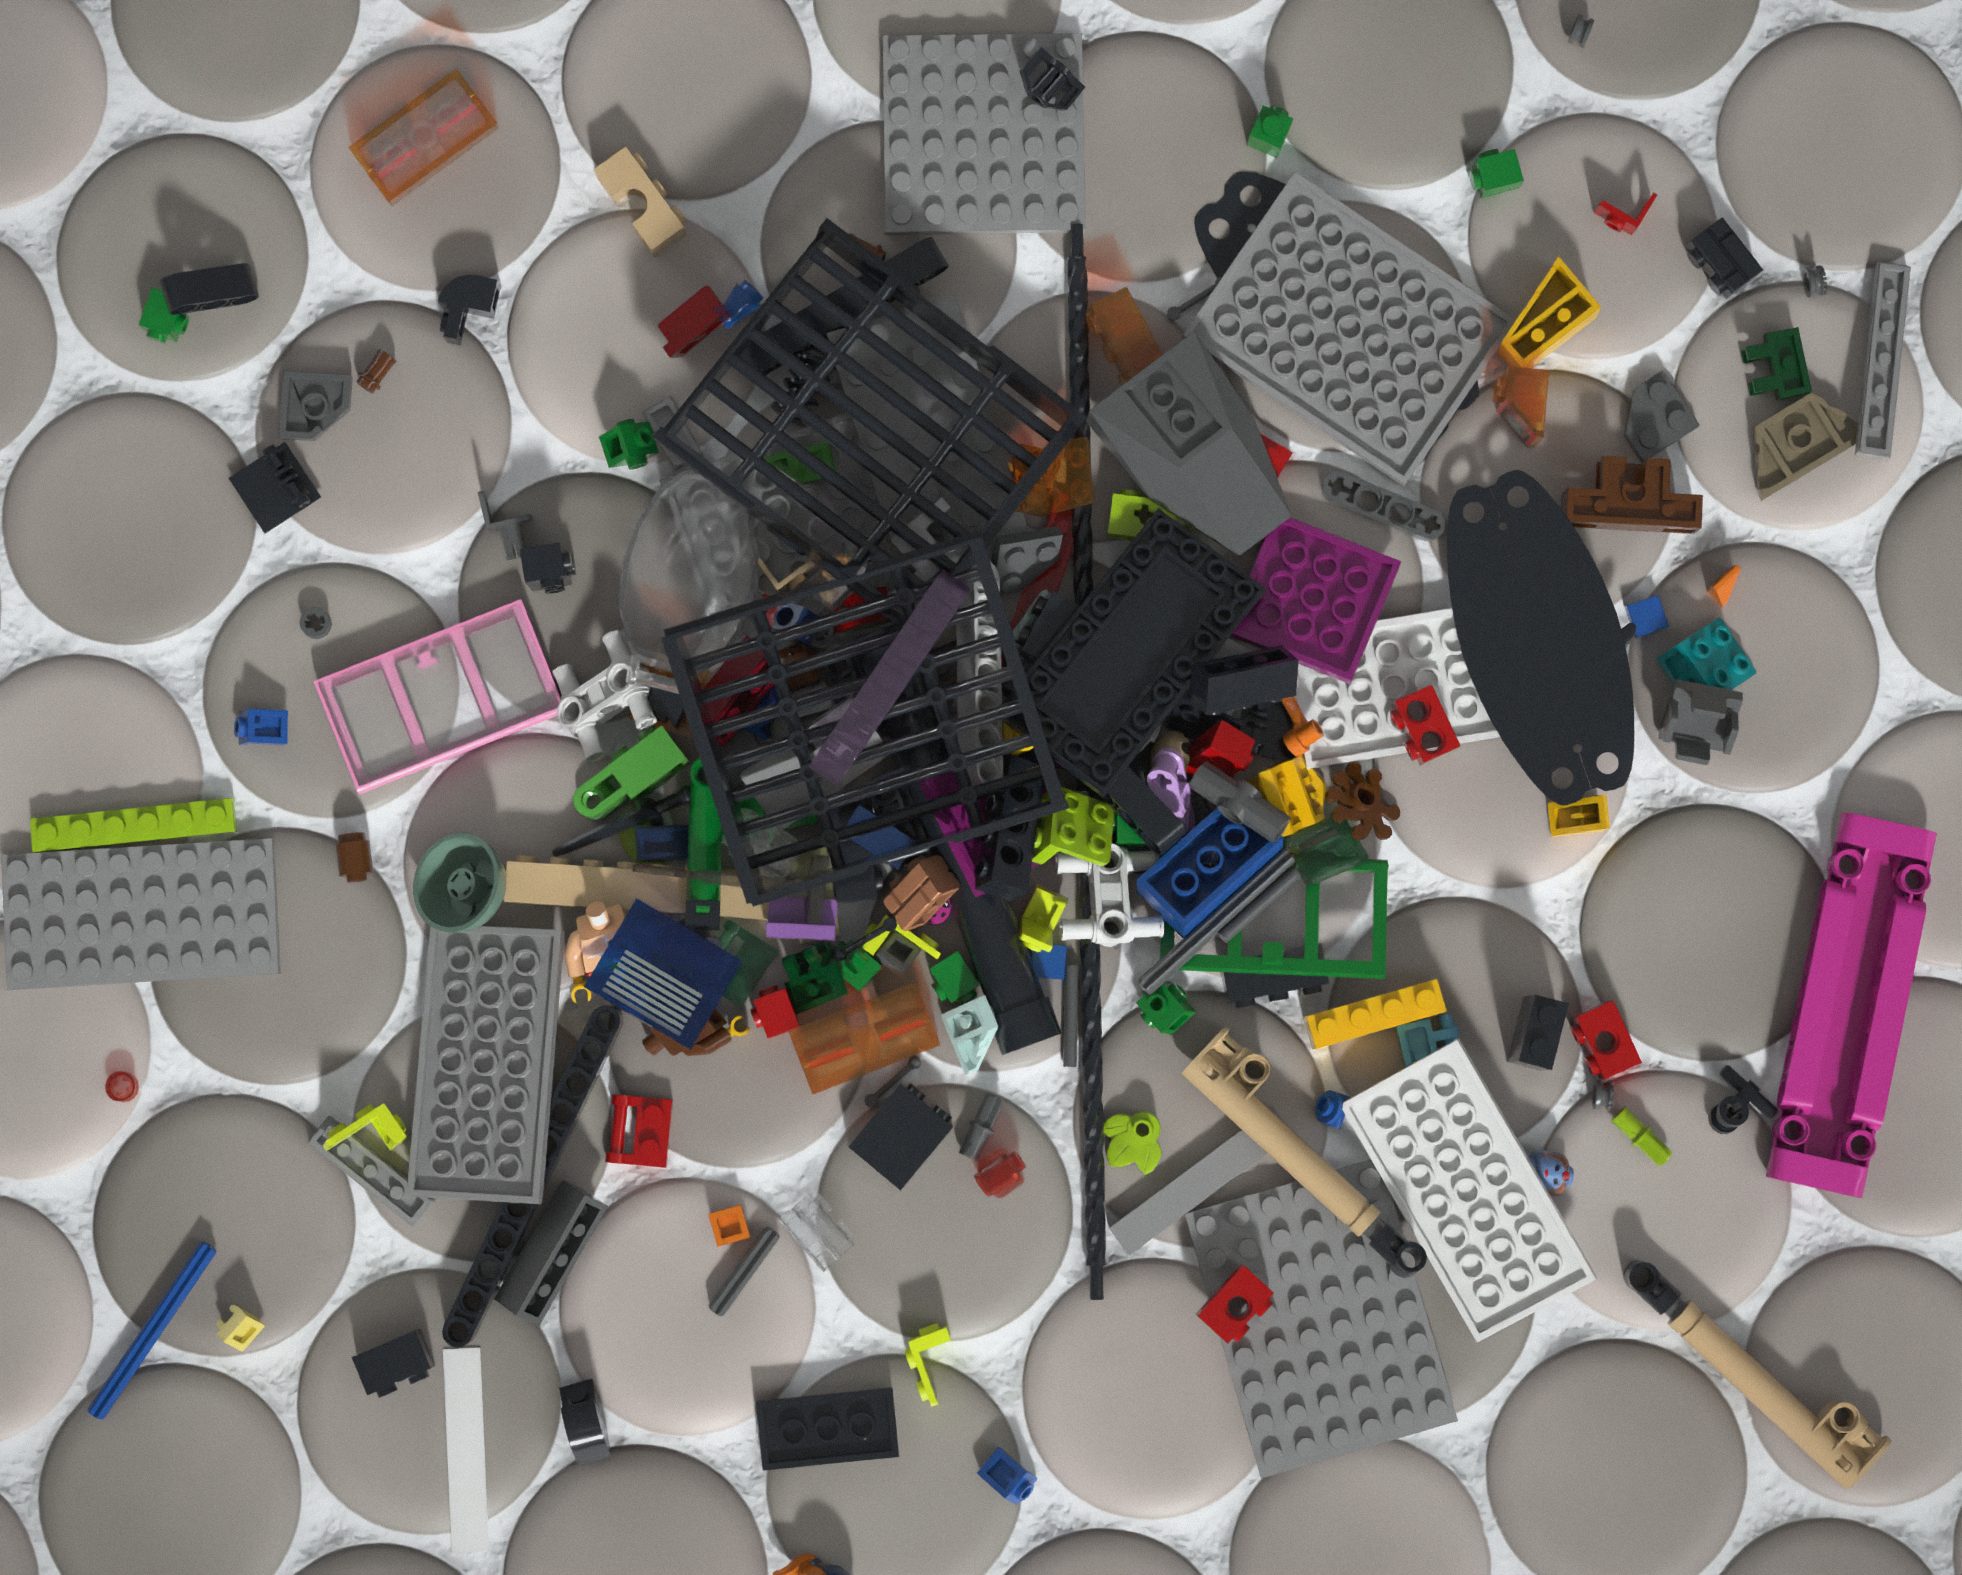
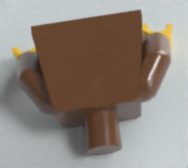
M684 951L677 954L676 965L671 967L670 974L667 969L664 972L703 996L699 998L664 976H659V978L698 1000L699 1003L697 1005L656 980L653 982L696 1007L693 1011L651 986L650 989L692 1013L689 1017L649 993L650 998L688 1019V1022L685 1023L647 1001V1004L685 1026L682 1030L648 1010L649 1014L681 1032L678 1036L645 1016L643 1019L644 1023L652 1032L642 1040L645 1049L653 1055L658 1054L664 1047L673 1056L680 1052L687 1056L708 1055L731 1042V1037L746 1035L750 1030L749 1027L740 1033L734 1029L735 1021L743 1018V1016L734 1017L730 1020L728 1028L723 1027L727 1024V1021L687 975V973L695 969L696 964L692 961L691 965L684 967L679 963L686 955Z

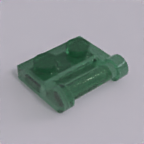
M1331 813L1329 818L1283 837V849L1287 850L1294 857V867L1301 874V878L1307 887L1368 862V854L1360 841L1354 839L1351 835L1352 828L1348 820L1345 819L1341 823L1335 822ZM1335 829L1339 834L1304 850H1300L1298 846Z
M727 919L722 926L725 929L718 938L723 945L720 958L710 966L695 967L691 976L742 1008L779 951L732 920ZM737 936L745 942L718 981L710 975Z

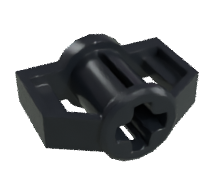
M1039 47L1019 70L1026 94L1043 108L1065 111L1085 89V86L1073 76L1072 72L1063 63L1053 58L1042 47ZM1043 61L1047 68L1031 86L1028 77L1040 62ZM1065 82L1068 83L1071 88L1057 105L1050 104L1049 101Z

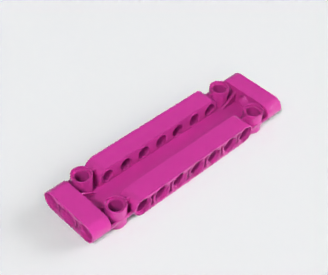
M1841 812L1833 853L1827 862L1828 877L1827 880H1824L1818 897L1778 1090L1777 1107L1780 1109L1778 1118L1772 1126L1774 1138L1766 1177L1863 1198L1870 1158L1876 1151L1875 1133L1876 1130L1881 1128L1885 1116L1926 916V902L1923 899L1925 891L1931 883L1929 870L1937 837L1936 832L1859 814ZM1842 856L1848 857L1852 862V870L1849 874L1843 873L1839 868V860ZM1909 871L1914 872L1918 877V885L1915 889L1910 888L1905 882V876ZM1788 1121H1794L1798 1127L1797 1136L1791 1140L1784 1134V1126ZM1855 1136H1860L1864 1141V1149L1860 1154H1855L1851 1149V1141Z

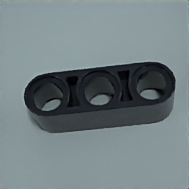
M248 263L175 273L159 281L170 315L237 306L259 298Z

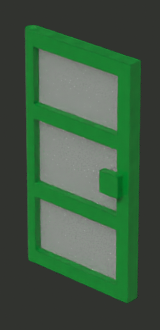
M1293 856L1295 864L1292 867L1298 870L1301 877L1228 943H1225L1217 934L1179 970L1385 979L1388 860ZM1207 865L1206 868H1214V866ZM1164 919V935L1160 941V959L1183 939Z

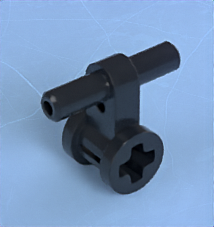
M1729 1065L1724 1066L1719 1072V1075L1733 1086L1738 1093L1735 1096L1724 1098L1710 1110L1708 1121L1714 1131L1719 1134H1729L1742 1125L1749 1116L1747 1106L1749 1102L1768 1118H1772L1778 1112V1108L1759 1092L1760 1088L1753 1081L1749 1080L1747 1082ZM1728 1112L1731 1115L1729 1118L1726 1116Z

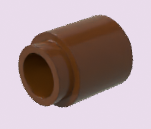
M365 832L339 835V843L336 844L339 877H346L347 883L366 881L367 874L373 873L370 841L366 840Z

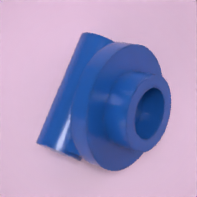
M1332 1090L1324 1092L1318 1098L1315 1105L1318 1121L1341 1129L1345 1113L1342 1110L1343 1102L1351 1097Z

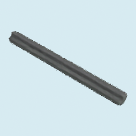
M1285 849L1278 852L1138 980L1139 986L1147 994H1152L1209 943L1220 930L1294 866L1295 859L1292 854Z

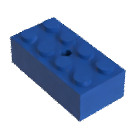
M1216 808L1136 880L1137 893L1184 938L1283 849V837L1281 836L1272 843L1244 823L1242 825L1233 823ZM1212 865L1214 868H1206V866Z

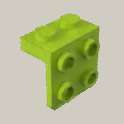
M1061 787L1063 794H1066L1070 808L1039 818L1032 862L1042 865L1060 851L1088 862L1105 866L1110 862L1114 810L1103 801ZM1048 791L1042 796L1041 803L1050 800Z

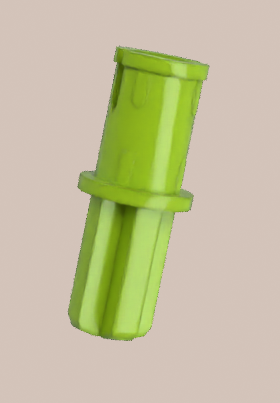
M1627 1106L1620 1109L1610 1122L1614 1123L1632 1141L1631 1145L1633 1147L1637 1145L1657 1166H1662L1670 1159L1672 1151L1651 1132L1652 1127L1650 1125L1646 1127L1628 1110Z

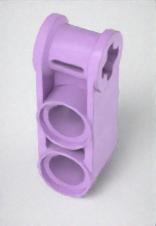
M1161 748L1154 754V768L1147 775L1148 787L1182 822L1186 829V834L1181 837L1184 838L1195 828V812L1191 804V792L1187 782L1184 759L1174 749Z

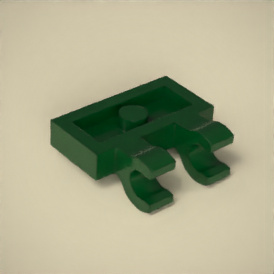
M1798 327L1765 333L1763 335L1764 344L1747 346L1745 350L1740 351L1743 364L1768 359L1771 376L1752 379V382L1747 383L1750 396L1774 391L1777 401L1808 395L1812 392Z
M827 940L782 958L783 967L790 978V981L784 984L796 1015L849 994L837 962L830 964L832 949Z

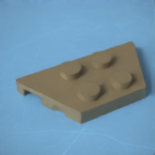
M1811 392L1753 427L1758 493L1761 501L1856 444L1858 423L1847 417V413L1839 408L1829 406L1826 400Z

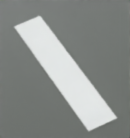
M480 1347L443 1349L451 1553L489 1551Z

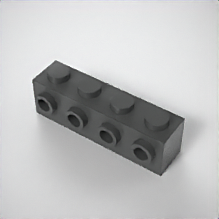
M562 1180L494 1299L516 1316L540 1326L608 1206L587 1191Z

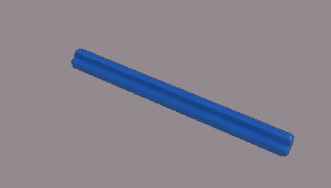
M206 1242L198 1244L89 1405L87 1411L92 1416L100 1420L106 1417L216 1254V1249Z

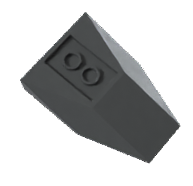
M1195 331L1089 410L1086 420L1088 425L1151 501L1236 556H1241L1292 516L1254 417Z

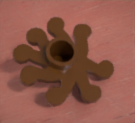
M1350 762L1347 764L1345 772L1338 771L1333 774L1331 781L1335 786L1329 787L1325 792L1327 802L1333 803L1337 801L1338 806L1333 809L1332 818L1338 823L1345 819L1360 821L1361 824L1354 826L1351 830V835L1358 841L1365 839L1369 835L1372 826L1378 839L1387 840L1392 836V829L1390 826L1384 825L1382 817L1388 821H1395L1400 817V809L1395 804L1388 807L1380 801L1381 789L1379 782L1382 779V773L1379 770H1369L1364 778L1361 774L1362 769L1359 762Z

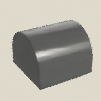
M894 930L878 951L874 960L902 979L922 949Z

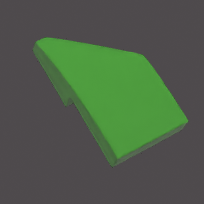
M824 442L806 448L836 471L830 443ZM787 451L764 457L775 468L803 484L824 480Z

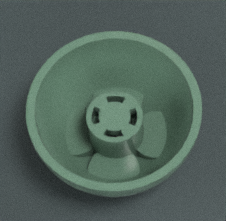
M463 832L444 836L431 845L422 856L413 881L414 902L422 919L432 928L448 933L471 931L488 922L500 908L506 892V872L498 853L482 838Z

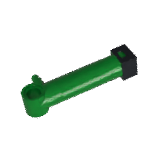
M699 758L693 763L690 771L687 870L691 871H687L685 930L720 931L723 829L708 783L701 782L698 778V774L703 770Z

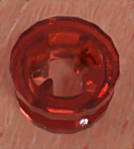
M118 1071L108 1077L105 1090L112 1100L123 1103L129 1102L138 1094L139 1083L131 1073ZM122 1077L123 1081L130 1082V1086L126 1088V1095L121 1096L122 1093H115L114 1087L119 1085L118 1079Z

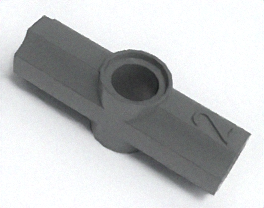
M1207 761L1200 765L1189 783L1191 789L1217 805L1220 813L1227 819L1238 825L1244 823L1272 843L1281 837L1290 822V816L1264 800L1254 786L1241 779L1234 780Z

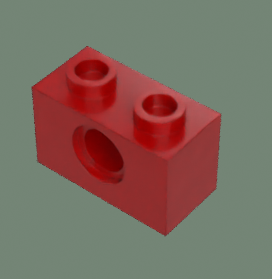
M1613 1000L1606 1001L1571 1017L1574 1025L1570 1026L1572 1035L1578 1045L1583 1043L1588 1054L1584 1059L1593 1076L1598 1075L1599 1079H1607L1642 1063ZM1600 1032H1606L1611 1038V1045L1606 1051H1601L1595 1043L1596 1036Z
M1240 1264L1197 1311L1196 1315L1227 1344L1232 1339L1237 1343L1250 1329L1247 1325L1248 1321L1255 1314L1261 1317L1273 1304L1270 1297L1274 1292L1248 1268ZM1236 1296L1243 1297L1246 1301V1309L1240 1315H1232L1228 1311L1229 1301Z

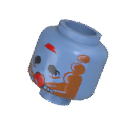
M1536 1150L1528 1156L1550 1196H1560L1566 1187L1572 1184L1574 1171L1569 1166L1565 1155L1558 1152Z

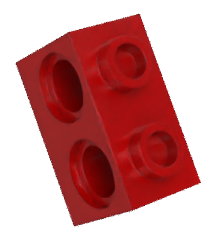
M1432 685L1391 704L1393 711L1390 712L1391 719L1397 730L1403 729L1408 740L1404 742L1405 749L1412 761L1417 759L1420 766L1461 746ZM1410 703H1418L1423 707L1424 716L1421 720H1414L1409 717L1407 707ZM1431 733L1437 737L1438 748L1435 751H1429L1423 747L1421 740L1424 734Z
M1220 720L1191 742L1186 753L1190 757L1186 773L1193 777L1200 765L1207 761L1233 778L1240 770L1242 772L1245 771L1253 759V754L1250 752L1255 740L1225 721Z

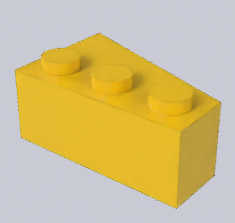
M1559 256L1500 344L1498 354L1518 378L1596 319L1601 309L1599 303Z

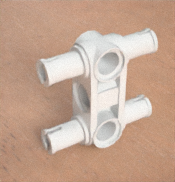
M619 630L609 632L602 638L612 663L608 668L583 685H579L572 664H563L552 672L562 694L557 709L558 719L563 725L569 726L571 734L579 738L587 762L599 761L607 755L597 730L600 725L627 707L631 710L637 729L649 728L657 722V718L654 716L647 698L652 683L651 674L648 669L640 666L635 656L630 654L623 637L624 634Z
M1112 844L1111 858L1115 866L1114 868H1105L1104 866L1057 852L1055 854L1056 874L1086 873L1088 876L1091 906L1090 919L1060 920L1059 934L1061 941L1090 939L1095 944L1112 947L1119 943H1130V941L1137 937L1162 938L1164 935L1162 916L1133 917L1130 914L1127 876L1129 871H1147L1159 860V855L1153 851H1128L1124 846ZM1110 921L1115 923L1119 928V934L1111 935L1107 933L1104 928V922Z

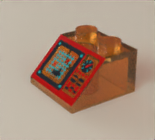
M1508 366L1502 376H1498V381L1493 384L1492 402H1497L1496 412L1527 448H1534L1544 437L1549 370Z

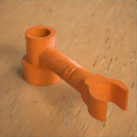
M1295 696L1281 700L1294 724L1293 729L1283 735V740L1289 751L1294 756L1300 757L1310 750L1311 744L1324 736V732L1316 720L1307 721Z

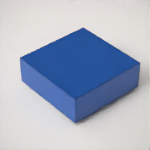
M1658 595L1625 606L1630 623L1636 625L1635 638L1669 627Z
M1053 945L1050 952L1044 950L1036 952L1032 950L1031 960L1038 978L1064 980L1067 946Z

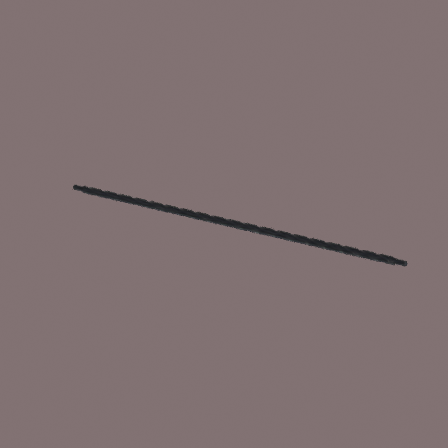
M1076 223L1071 224L1070 257H1067L1070 404L1088 417L1090 410V380L1087 368L1089 360V328L1086 316L1088 308V276L1085 265L1086 257L1084 256L1083 224ZM1087 417L1071 438L1072 536L1074 541L1073 589L1075 603L1079 606L1094 589L1091 575L1093 566V536L1090 523L1092 514V484L1089 471L1091 463L1090 426L1086 422ZM1077 778V790L1087 791L1090 795L1097 797L1095 791ZM1079 873L1080 919H1090L1091 915L1089 878L1086 873ZM1080 939L1082 963L1081 1010L1083 1016L1082 1063L1084 1069L1083 1116L1085 1122L1084 1169L1086 1175L1085 1222L1087 1228L1086 1266L1090 1268V1300H1104L1103 1265H1106V1218L1104 1210L1105 1165L1102 1152L1104 1145V1112L1101 1099L1103 1092V1059L1100 1046L1102 1039V1007L1099 993L1101 986V954L1099 944L1091 942L1090 939Z

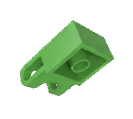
M662 725L657 729L651 726L637 737L640 742L632 748L628 749L627 746H624L610 756L612 762L575 791L573 802L580 814L591 821H601L631 799L634 801L636 797H647L691 764ZM599 795L600 803L595 808L590 809L588 807V800L592 796Z

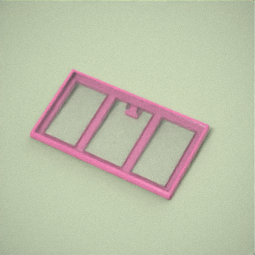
M522 599L313 681L355 784V789L359 794L558 716L557 709L561 698Z

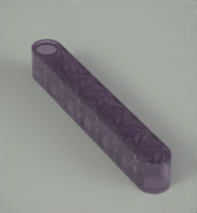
M944 569L939 573L808 768L838 787L972 590L969 586Z

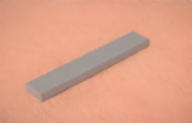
M1880 261L1875 264L1854 454L1856 456L1886 461L1891 458L1911 272L1910 266Z
M1273 1107L1269 1108L1278 1118L1282 1120V1118L1279 1116V1114ZM1240 1130L1111 1225L1109 1229L1130 1256L1267 1153L1243 1130Z

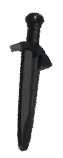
M684 785L676 794L667 796V798L665 797L662 800L660 799L658 802L652 798L636 797L634 800L635 810L552 850L553 856L558 857L650 820H652L654 826H661L663 823L662 812L665 813L680 805L689 804L690 786Z

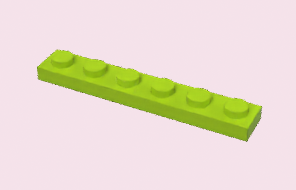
M225 798L30 819L32 852H52L237 832L235 799Z

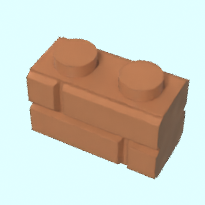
M922 855L908 864L909 872L906 875H902L890 883L891 891L885 896L883 903L889 912L895 915L894 919L902 930L908 931L923 926L960 888V883L954 874L948 871L949 867L941 856L935 855L925 858Z

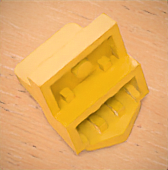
M1303 755L1274 764L1259 772L1258 776L1244 780L1254 786L1264 800L1290 816V822L1281 835L1282 837L1316 824L1325 818L1323 809L1325 806L1326 781L1315 768L1306 769Z

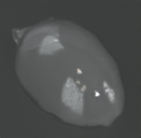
M693 469L684 470L661 486L636 521L621 564L617 606L623 638L631 651L626 684L634 685V683H639L679 694L673 678L639 670L640 663L659 670L672 672L661 639L665 637L664 629L752 602L755 594L759 555L757 539L754 538L753 515ZM747 616L683 636L690 656L694 657L734 644L740 635ZM714 665L696 670L698 678L700 673L705 672Z

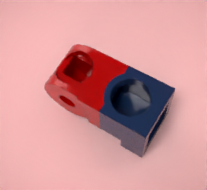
M764 594L762 598L768 597L770 595ZM791 602L765 610L770 629L775 631L819 617L807 608ZM815 633L795 640L810 646Z

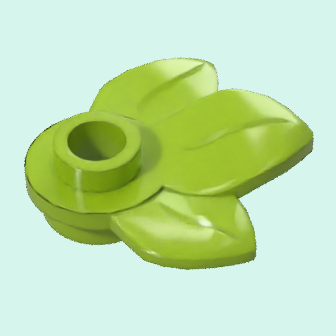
M1140 1111L1133 1116L1122 1113L1115 1114L1105 1121L1104 1133L1112 1138L1107 1150L1108 1164L1113 1167H1123L1135 1161L1145 1175L1152 1172L1162 1154L1157 1140L1161 1133L1159 1119L1151 1112ZM1140 1123L1148 1126V1134L1144 1135L1138 1131Z

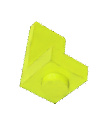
M1039 884L1036 885L1020 917L1019 939L1023 941L1022 943L1027 948L1033 951L1041 952V950L1050 952L1053 947V930L1068 902V898Z
M885 915L878 926L872 922L862 937L881 927L884 921L890 917ZM897 923L895 931L936 960L939 959L941 953L936 950L939 946L937 942L924 933L918 938L910 931L902 930ZM886 931L864 944L862 949L874 957L891 932Z
M384 1103L377 1108L370 1104L355 1115L357 1121L346 1127L343 1122L326 1133L329 1139L326 1140L323 1147L328 1151L372 1123L389 1150H392L407 1137L404 1133L406 1127L397 1114L392 1115Z
M938 1322L918 1329L920 1335L909 1339L908 1344L910 1348L904 1350L910 1368L917 1367L921 1380L917 1381L916 1385L922 1401L929 1399L931 1406L937 1405L938 1400L920 1352L951 1341L947 1326L939 1328Z

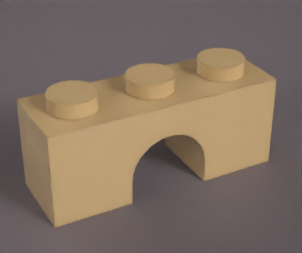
M625 146L594 168L593 171L615 204L629 195H637L646 200V211L640 218L632 222V225L645 246L655 257L686 235L683 224L687 220L676 205L670 208L664 200L667 193L656 178L653 181L648 178L644 172L648 167L639 153L636 151L634 154H631Z

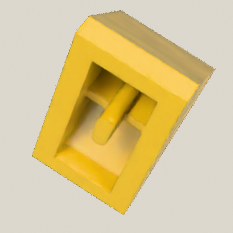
M1607 795L1585 797L1573 804L1564 806L1555 802L1547 803L1551 836L1595 833L1610 829Z

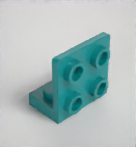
M1717 618L1656 658L1673 686L1675 680L1678 679L1733 690L1756 674L1755 668L1721 618Z

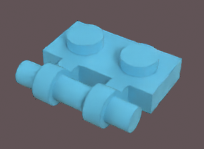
M1451 1013L1438 1016L1441 1030L1437 1031L1432 1030L1430 1019L1395 1026L1405 1067L1436 1051V1041L1444 1040L1445 1045L1458 1039L1457 1036H1460L1459 1028L1454 1026Z

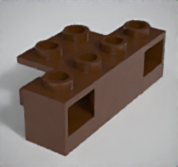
M1602 456L1601 462H1596L1595 489L1568 487L1561 496V510L1574 528L1695 534L1702 528L1703 495L1669 493L1670 459L1647 458L1644 464L1627 463V457Z

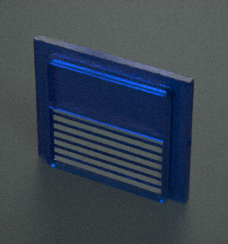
M636 898L612 940H609L608 947L585 983L584 988L691 1050L714 1009L718 1007V1002L740 967L742 960Z

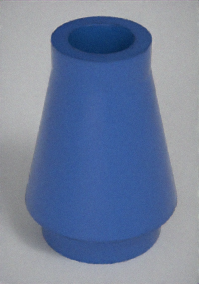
M744 280L740 285L736 283L723 304L731 315V318L723 323L729 330L740 320L761 307L759 303L764 297L748 281Z

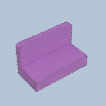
M783 897L770 901L768 922H766V937L835 941L837 901L834 899Z

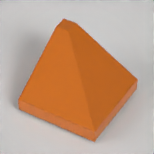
M1738 565L1729 568L1707 589V593L1721 607L1727 603L1741 568Z

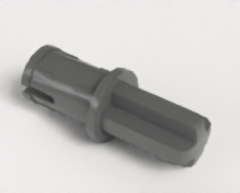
M992 1093L985 1095L974 1121L970 1120L969 1122L971 1128L959 1150L960 1154L979 1161L989 1135H994L995 1131L992 1128L1004 1104L1002 1098Z

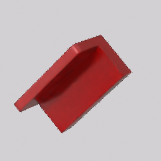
M710 286L702 287L658 324V328L668 340V343L662 348L670 358L683 357L731 318V315Z

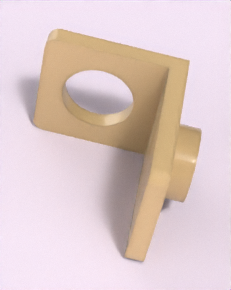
M760 557L755 558L756 564L778 594L788 587L791 591L800 587L808 580L806 574L816 568L814 562L810 560L778 583Z

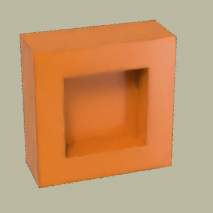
M742 1204L708 1214L717 1247L751 1237Z

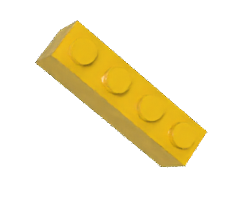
M1434 979L1304 1016L1303 1020L1313 1050L1444 1013L1447 1010L1438 980Z

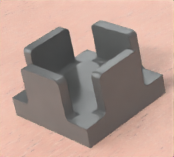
M1676 679L1659 728V739L1663 740V742L1670 743L1672 741L1675 743V758L1677 760L1708 765L1710 749L1722 751L1723 754L1730 755L1739 731L1738 714L1743 702V692Z

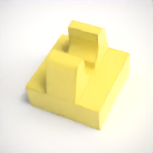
M231 1305L229 1309L233 1312L232 1317L227 1322L222 1319L217 1321L219 1331L216 1334L223 1342L243 1351L265 1325L256 1316L236 1305Z

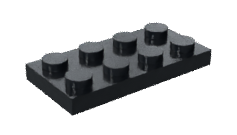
M893 1387L756 1401L763 1471L899 1457Z

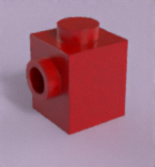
M774 985L758 992L760 998L753 1000L755 1008L750 1009L756 1027L764 1028L767 1039L801 1027L786 988L779 990L778 986Z

